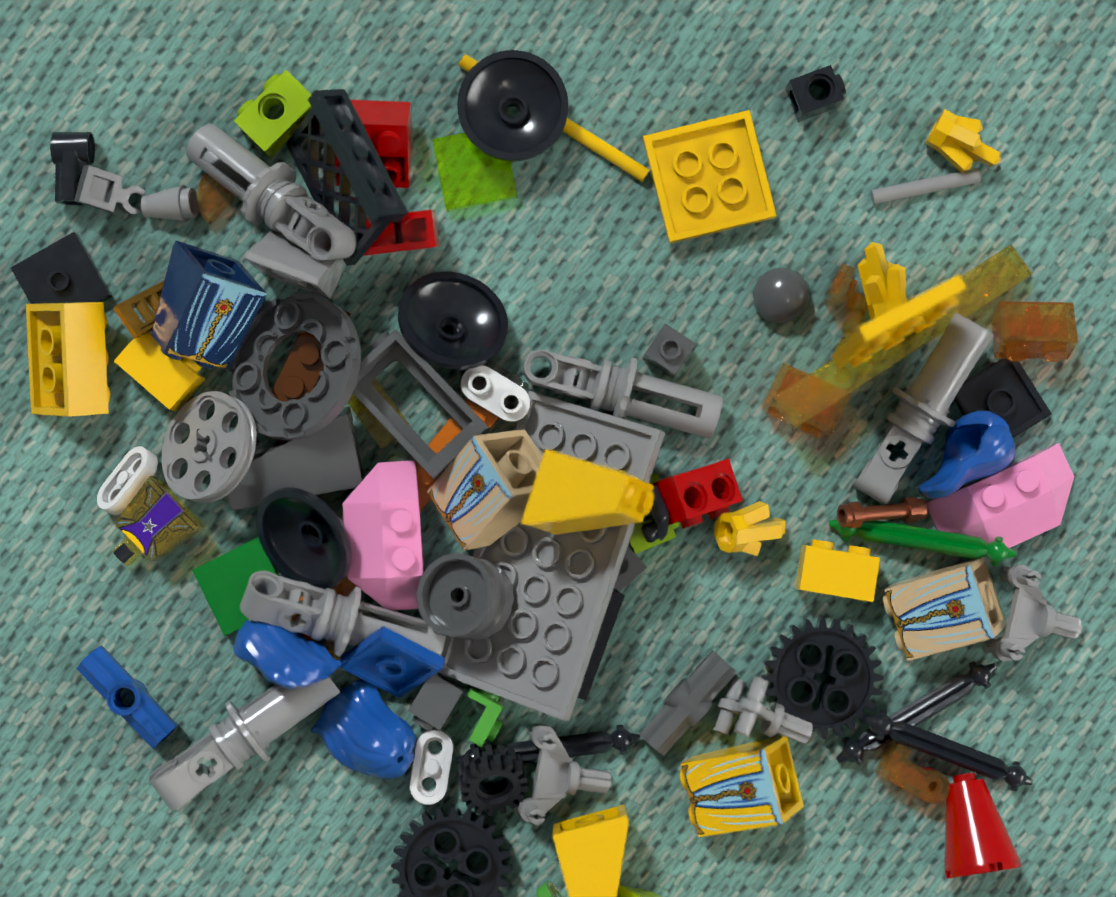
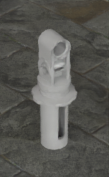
M207 124L201 127L191 137L186 149L187 158L243 202L241 215L246 221H249L252 225H260L265 222L273 231H281L287 239L298 244L316 260L345 259L354 253L356 237L352 229L331 215L320 203L308 197L306 189L295 183L296 173L289 165L284 162H278L272 167L268 166L215 124Z
M954 313L945 328L944 334L911 388L906 387L907 390L904 392L894 386L892 392L899 398L900 402L895 408V412H890L887 416L892 427L853 486L883 505L888 503L903 478L902 475L921 444L927 443L932 445L935 440L933 434L936 433L937 428L941 424L954 427L956 424L955 421L946 416L950 413L948 408L979 357L994 337V334L958 313ZM900 440L905 443L904 451L907 452L905 458L898 456L893 460L890 458L891 451L887 448V445L889 443L896 445Z
M536 350L529 354L523 364V375L530 384L554 390L556 393L568 397L589 400L590 409L598 411V409L602 408V410H609L612 412V416L623 418V415L625 418L630 416L709 439L712 438L722 409V396L642 374L639 372V369L636 371L637 359L632 357L625 368H620L616 365L613 366L612 361L606 359L599 366L581 358L563 356L546 350ZM536 358L545 359L550 365L549 375L545 378L535 377L530 371L532 360ZM578 370L579 373L577 376V380L575 386H573L576 371ZM631 390L697 407L695 416L629 398Z
M258 571L251 575L240 603L241 612L250 620L265 622L291 632L310 635L315 640L320 641L321 638L333 641L334 655L341 656L347 645L356 646L382 626L395 631L440 656L446 635L435 632L422 619L364 603L363 601L361 602V588L357 586L352 589L348 597H343L340 594H336L335 590L330 588L325 590L306 582L280 577L268 571ZM300 593L304 594L302 601H299ZM297 613L295 621H293V614Z
M329 676L325 680L312 683L307 687L296 686L294 688H286L275 684L244 707L239 705L240 708H237L233 702L229 701L225 704L229 715L226 720L221 721L220 724L213 723L209 726V734L174 759L159 766L149 776L148 781L169 809L176 810L188 803L198 792L215 782L233 767L240 770L245 766V760L250 759L251 756L256 754L264 761L271 759L266 750L270 746L269 743L341 692ZM204 757L207 761L211 760V764L206 767L203 763L199 764L198 760Z

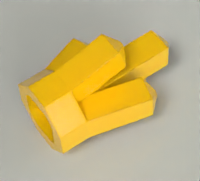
M946 109L938 117L924 143L937 150L960 172L970 170L973 161L976 163L980 161L989 167L1000 163V152L981 142L980 134H978L983 129L981 121L957 116Z
M871 242L864 249L866 258L857 265L871 320L907 302L906 268L886 261L883 245Z
M759 501L735 512L722 513L715 521L714 537L720 550L728 553L742 551L758 556L762 545L758 541L782 538V534H785L786 521L780 518L767 519L770 517L769 505Z

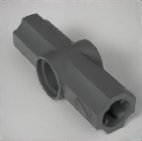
M712 650L696 667L694 672L687 679H682L663 701L664 706L642 729L639 735L664 756L688 727L692 728L703 718L713 704L711 701L737 672Z

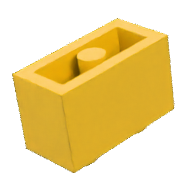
M152 332L133 339L114 362L165 407L177 412L206 380L198 373L202 366L192 359L182 357L181 360H175L163 354L160 350V345L151 335Z
M812 539L811 546L802 545L795 589L870 602L874 601L880 558L870 556L871 549L849 545L848 552L833 550V542Z

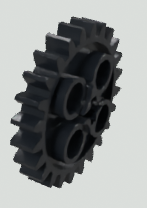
M824 617L818 618L816 627H813L809 619H803L804 630L801 631L795 625H789L792 636L788 638L779 633L777 636L783 645L780 648L769 646L768 649L776 656L774 660H763L766 666L772 668L771 673L761 675V679L772 683V686L766 688L764 695L775 696L776 699L772 702L783 705L785 713L810 722L813 725V732L815 728H818V733L822 739H826L829 728H832L836 736L841 737V726L844 724L850 730L855 731L853 719L857 717L864 721L866 715L862 710L865 707L875 710L877 708L869 700L871 695H882V691L873 687L874 682L884 680V676L873 672V669L881 665L882 661L869 658L876 650L875 646H862L867 637L863 633L853 638L854 626L848 624L840 631V620L835 618L831 622L830 627H827ZM811 644L817 648L818 657L815 662L806 665L801 662L800 652L804 646ZM828 645H831L833 650L825 672L831 676L829 682L822 683L819 705L817 709L813 710L812 703L819 688V682L814 679L815 673H822L825 665L826 648ZM849 654L854 661L853 668L846 674H840L837 671L836 662L841 655ZM798 681H805L809 687L807 696L802 700H794L790 694L792 685ZM836 690L841 691L844 695L843 705L839 709L830 710L827 705L828 695Z
M456 804L452 805L450 814L446 815L441 805L437 806L436 817L434 818L427 811H424L422 813L423 824L421 825L417 821L411 820L409 825L413 834L402 831L399 836L406 846L398 845L393 850L394 853L402 857V859L392 861L391 868L401 870V873L397 874L392 882L394 884H404V887L397 896L451 897L448 893V888L453 884H461L468 891L467 897H504V894L498 887H509L510 880L503 876L502 873L511 872L513 869L512 864L503 862V859L511 856V849H500V845L505 842L506 836L499 835L494 837L493 833L497 828V823L494 822L487 827L483 825L485 819L484 812L476 819L471 818L472 809L467 808L464 814L460 815L458 814ZM446 831L452 833L455 836L456 845L450 849L440 847L436 841V836L439 833ZM425 847L430 848L442 860L426 854L423 849ZM477 851L484 853L488 859V864L478 869L472 867L468 862L470 853ZM453 858L458 860V869L469 876L478 878L481 884L475 885L458 870L452 871L451 874L445 871L447 866L445 862L450 863ZM421 864L433 866L436 871V877L430 881L421 879L417 874V867Z

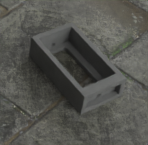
M396 329L391 334L385 332L371 345L373 351L363 360L361 359L357 385L353 394L436 481L473 436L487 434L490 429L426 360L411 349L404 337ZM392 362H400L463 429L437 454L373 387V380Z

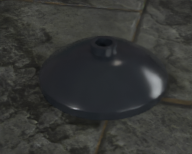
M500 51L480 60L465 76L459 89L457 101L459 121L469 141L484 154L502 161L528 160L548 150L561 135L568 116L567 91L558 72L544 59L525 51ZM509 107H517L520 113L517 117H509L506 114V110Z
M443 271L424 275L406 289L399 304L398 324L405 341L420 357L440 367L464 370L481 366L498 354L507 336L508 319L502 302L487 285L466 274ZM444 331L450 332L452 335H448Z
M280 488L264 498L258 508L256 526L262 548L275 568L287 579L306 582L321 589H331L339 584L349 572L352 555L347 531L335 511L319 497L299 488Z

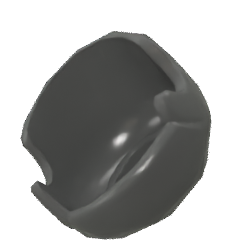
M785 267L771 269L758 278L752 291L754 307L763 318L775 323H786L802 316L811 298L809 284L802 275Z

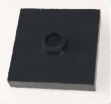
M72 232L11 267L30 304L104 302L112 297L110 290L76 232Z

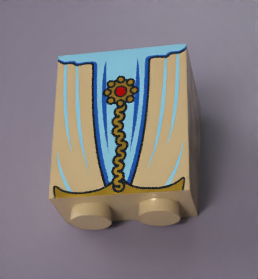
M525 429L473 436L427 491L464 551L490 546L522 521L543 457Z
M985 557L972 558L894 583L884 589L886 593L883 596L885 610L889 617L894 618L897 631H895L896 644L900 652H905L908 661L995 638L1007 626Z

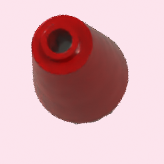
M975 773L952 776L953 783L946 785L944 861L946 879L1022 867L1020 858L984 779L976 780Z

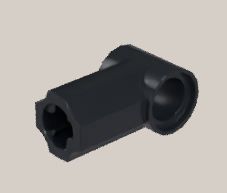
M53 132L50 140V153L55 165V202L65 205H84L75 202L74 199L83 166L93 165L95 160L94 136L92 132Z

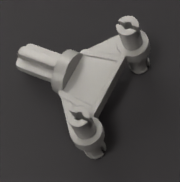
M1025 565L1005 566L1000 570L1006 573L1005 575L1000 574L1001 580L1009 582L1015 587L1005 635L997 639L985 640L984 643L989 644V647L983 645L986 653L992 654L1001 661H1009L1011 659L1019 661L1024 655L1018 653H1025L1024 649L1039 637H1047L1050 634L1075 639L1079 633H1082L1083 627L1078 617L1055 612L1054 607L1047 604L1038 586L1040 581L1035 580V578L1041 579V574L1038 571L1031 570Z
M734 677L731 678L726 698H720L717 706L721 710L713 728L714 731L728 735L734 714L740 715L734 732L750 737L754 722L757 720L762 722L761 733L772 737L777 733L802 744L808 742L813 732V725L810 722L785 713L784 706L776 702H772L768 708L760 704L769 684L768 681L753 677L747 699H741L747 683Z
M539 723L531 725L530 729L532 732L529 731L532 742L540 748L532 797L525 796L523 801L517 800L519 803L517 804L518 813L525 822L534 825L543 823L544 819L542 816L545 817V814L562 798H565L567 794L574 795L577 790L599 793L608 792L611 786V775L608 771L580 768L579 763L572 761L555 731L550 726Z

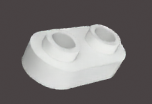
M481 365L476 368L467 369L463 374L461 388L465 396L502 420L517 422L523 419L529 412L530 398L528 393L522 387L491 368ZM483 377L486 379L487 385L483 390L473 388V380L475 378ZM509 396H515L519 401L518 406L513 410L507 409L504 405L505 399Z
M141 446L131 449L99 489L97 494L98 506L112 515H119L128 510L135 498L146 486L147 481L149 482L150 478H154L158 465L156 455Z
M433 728L431 731H425L416 744L410 791L412 796L422 804L437 803L444 797L448 788L454 743L451 736L442 729ZM433 740H437L442 744V751L438 754H434L429 750V743ZM427 777L433 778L436 781V788L426 790L423 787V780Z

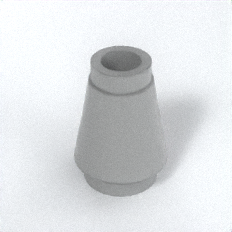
M185 185L142 196L141 210L145 218L152 217L188 222L190 218L197 217L199 201L194 188H187Z

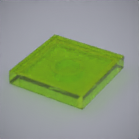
M465 133L432 139L446 212L518 198L511 161L498 160L484 154L469 141Z

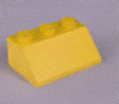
M104 302L26 304L31 414L68 417L109 414L110 389L107 385L109 355L105 344L107 317L104 312Z

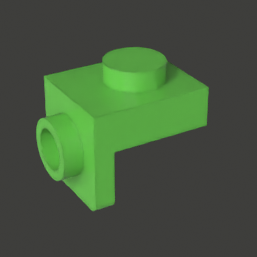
M471 687L467 696L486 706L469 740L482 747L486 739L493 742L503 722L497 718L504 704L498 701L500 696L480 688L478 690Z

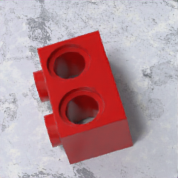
M435 210L408 212L401 222L390 223L363 256L440 247ZM366 217V227L370 228L372 225Z
M729 459L651 484L658 486L670 513L669 525L680 522L682 529L702 523V514L708 513L709 519L720 517L722 513L731 512L729 505L743 501Z

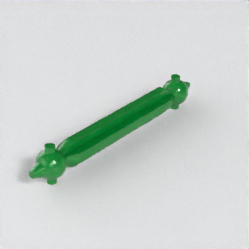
M838 519L829 521V526L837 530L844 541H849V537L856 534L866 541L973 559L987 556L992 566H998L999 562L1016 557V551L1008 548L1003 542L1002 537H996L994 541L988 544L980 537L878 520L865 521L859 528L841 527Z

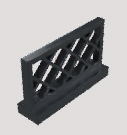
M345 89L314 90L308 99L312 108L286 142V146L313 200L324 206L335 218L337 216L334 212V199L339 200V215L337 219L355 231L356 237L354 253L343 260L346 266L355 265L388 225L393 222H401L408 214V211ZM320 125L324 131V136L320 135ZM305 138H308V158L301 146ZM319 142L324 143V162L319 161ZM335 155L340 162V166L335 165ZM319 168L323 169V188L318 180ZM335 172L340 174L339 192L334 191ZM351 186L356 194V197L350 196ZM350 203L355 204V223L350 222ZM366 217L372 225L370 228L366 227Z

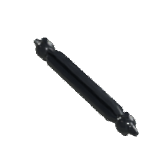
M972 661L968 665L970 667L969 674L955 676L889 717L893 722L903 721L913 726H918L968 696L975 685L984 686L985 689L991 686L989 682L991 675L997 669L995 663L983 665ZM869 728L862 733L858 741L850 740L849 737L842 740L844 743L842 751L836 757L838 763L849 761L861 765L864 763L862 759L864 752L876 751L893 741V739L886 735L883 740H879L876 738L877 735Z
M881 710L875 716L864 717V722L871 727L872 731L877 735L876 738L879 740H883L884 736L889 735L897 743L993 780L1004 779L1011 786L1010 790L1018 791V787L1022 785L1033 784V780L1026 775L1025 770L1020 767V763L1017 761L1012 762V765L1008 767L1001 759L906 722H893L885 710Z
M617 725V730L612 734L598 731L560 736L558 738L571 758L605 753L613 747L619 750L621 755L627 754V749L633 743L640 740V735L630 733L624 729L623 725ZM532 740L501 744L504 745L505 752L511 747L515 750L516 755L519 753L524 764L538 762L540 748ZM471 744L470 749L466 751L465 755L469 754L471 757H474L473 749L477 748V744ZM492 745V750H496L497 745ZM465 755L456 758V763H464L463 757Z

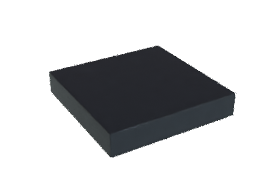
M1013 352L965 380L954 398L964 416L979 410L991 411L999 415L1009 425L1013 438L1052 415Z

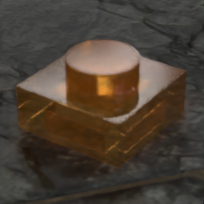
M843 263L837 268L825 297V303L838 307L843 300L850 301L858 282L852 279L856 268Z

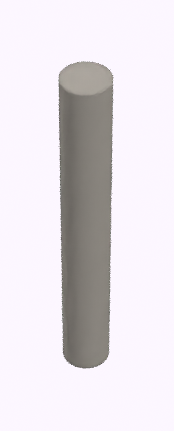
M979 168L964 172H956L870 190L872 203L878 204L980 183L981 173Z

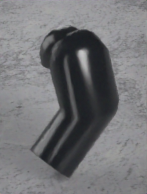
M654 486L652 490L654 501L649 512L652 522L645 523L641 527L645 540L648 543H652L657 539L662 541L668 534L670 513L658 486Z

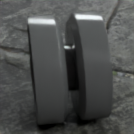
M460 553L443 555L429 564L420 578L416 593L418 610L424 622L439 634L468 640L489 638L499 631L510 617L514 602L512 584L503 569L492 561Z

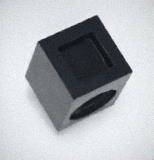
M831 65L791 79L785 88L798 122L838 108L844 100L843 95L846 94L841 75L839 73L834 74ZM809 87H822L826 92V99H814L809 93Z

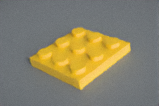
M750 110L643 136L642 140L669 244L774 219L777 216Z
M960 275L951 278L858 327L831 357L838 369L849 363L852 368L865 363L873 357L872 354L883 348L884 351H887L902 343L904 338L914 331L917 335L936 324L935 321L947 314L946 311L959 304L956 298L967 287Z

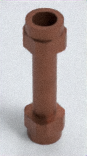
M916 497L903 498L901 504L862 507L860 502H848L844 505H839L837 509L839 525L848 528H859L865 521L902 518L904 523H916L919 520H924L927 516L925 500Z

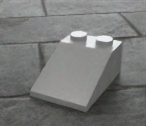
M273 230L251 247L245 256V259L263 275L332 300L345 266L343 259L316 260L298 244L287 239L281 231L276 232Z

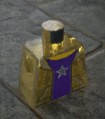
M150 476L117 519L115 525L126 538L112 552L126 566H129L141 553L150 561H159L203 531L207 526L159 477Z

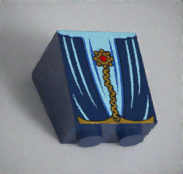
M175 241L151 335L160 345L161 352L172 359L181 360L184 357L194 360L205 368L211 369L213 366L229 369L267 293L238 260Z

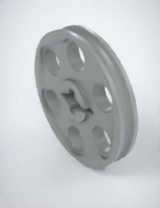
M209 391L195 396L178 411L167 430L162 448L163 474L168 486L174 493L194 502L211 503L222 499L238 486L250 467L256 447V425L253 415L246 404L226 393ZM212 404H215L214 414L207 420V410ZM238 415V424L236 428L232 432H230V422L233 419V417ZM189 427V437L182 443V434ZM233 451H236V460L228 468V457ZM185 462H187V472L180 479V468ZM208 474H210V484L205 491H203L202 482L204 478Z

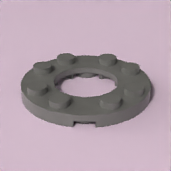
M295 292L294 296L281 300L275 298L263 305L258 310L228 371L232 372L233 390L229 391L230 396L246 404L253 415L256 431L271 438L297 440L319 432L340 414L357 385L361 363V349L355 326L350 317L338 305L313 293ZM308 332L314 335L322 345L321 358L324 362V368L319 373L321 377L310 393L306 392L305 397L299 400L283 402L277 399L269 388L267 380L268 362L274 349L283 339L295 333Z

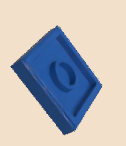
M382 626L343 654L340 659V668L400 698L441 671L445 658Z

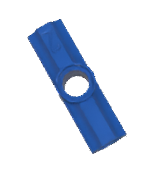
M102 645L91 652L76 668L107 700L110 710L117 715H121L153 749L161 744L179 726L148 694L146 686L141 681L134 679ZM124 687L131 689L135 694V702L132 707L126 706L121 701L120 694Z

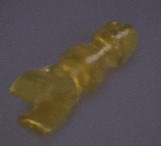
M853 293L848 299L846 308L849 311L847 322L842 324L841 329L844 332V336L837 344L835 351L858 327L862 326L863 314L867 313L868 306L865 295L861 293Z

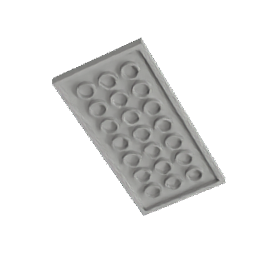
M528 391L530 409L527 415L518 421L515 430L525 429L542 456L545 449L630 474L649 483L665 432ZM520 522L490 546L476 548L473 557L494 562L508 576L512 584L514 597L511 614L504 626L489 638L468 640L446 636L441 656L445 658L444 666L438 673L563 721H570L635 523L555 535Z

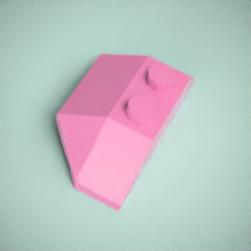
M1057 443L1008 465V467L997 474L972 481L946 497L926 502L927 510L938 531L980 537L988 544L994 541L996 537H1002L1003 542L1010 548L1061 525L1074 475L1060 444Z
M415 460L379 462L343 502L344 527L349 537L352 555L351 566L347 576L351 582L360 587L361 590L385 609L392 611L418 609L416 593L420 578L423 575Z

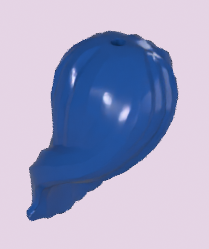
M979 410L956 420V424L954 427H950L946 435L942 465L936 475L918 486L920 492L929 499L946 497L972 480L997 474L1008 467L1014 459L1016 449L1009 425L1003 418L991 411Z
M250 619L246 620L238 630L233 646L234 653L239 659L257 667L267 680L286 688H294L296 686L307 687L312 683L325 680L341 666V661L333 659L321 641L305 640L300 632H291L279 626Z
M358 679L340 690L341 693L325 703L319 719L310 730L311 733L320 734L327 750L334 759L353 771L382 779H395L403 776L415 758L413 748L416 738L411 726L384 704L375 685L363 679Z

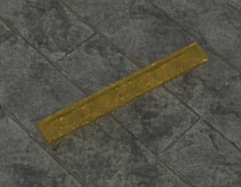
M1011 244L961 276L967 289L956 298L959 304L946 311L947 314L935 321L936 324L917 335L914 331L906 336L902 343L887 351H884L883 348L872 354L873 357L855 368H852L849 363L838 369L832 359L773 397L772 402L793 431L944 333L954 313L967 318L1030 277L1032 272Z

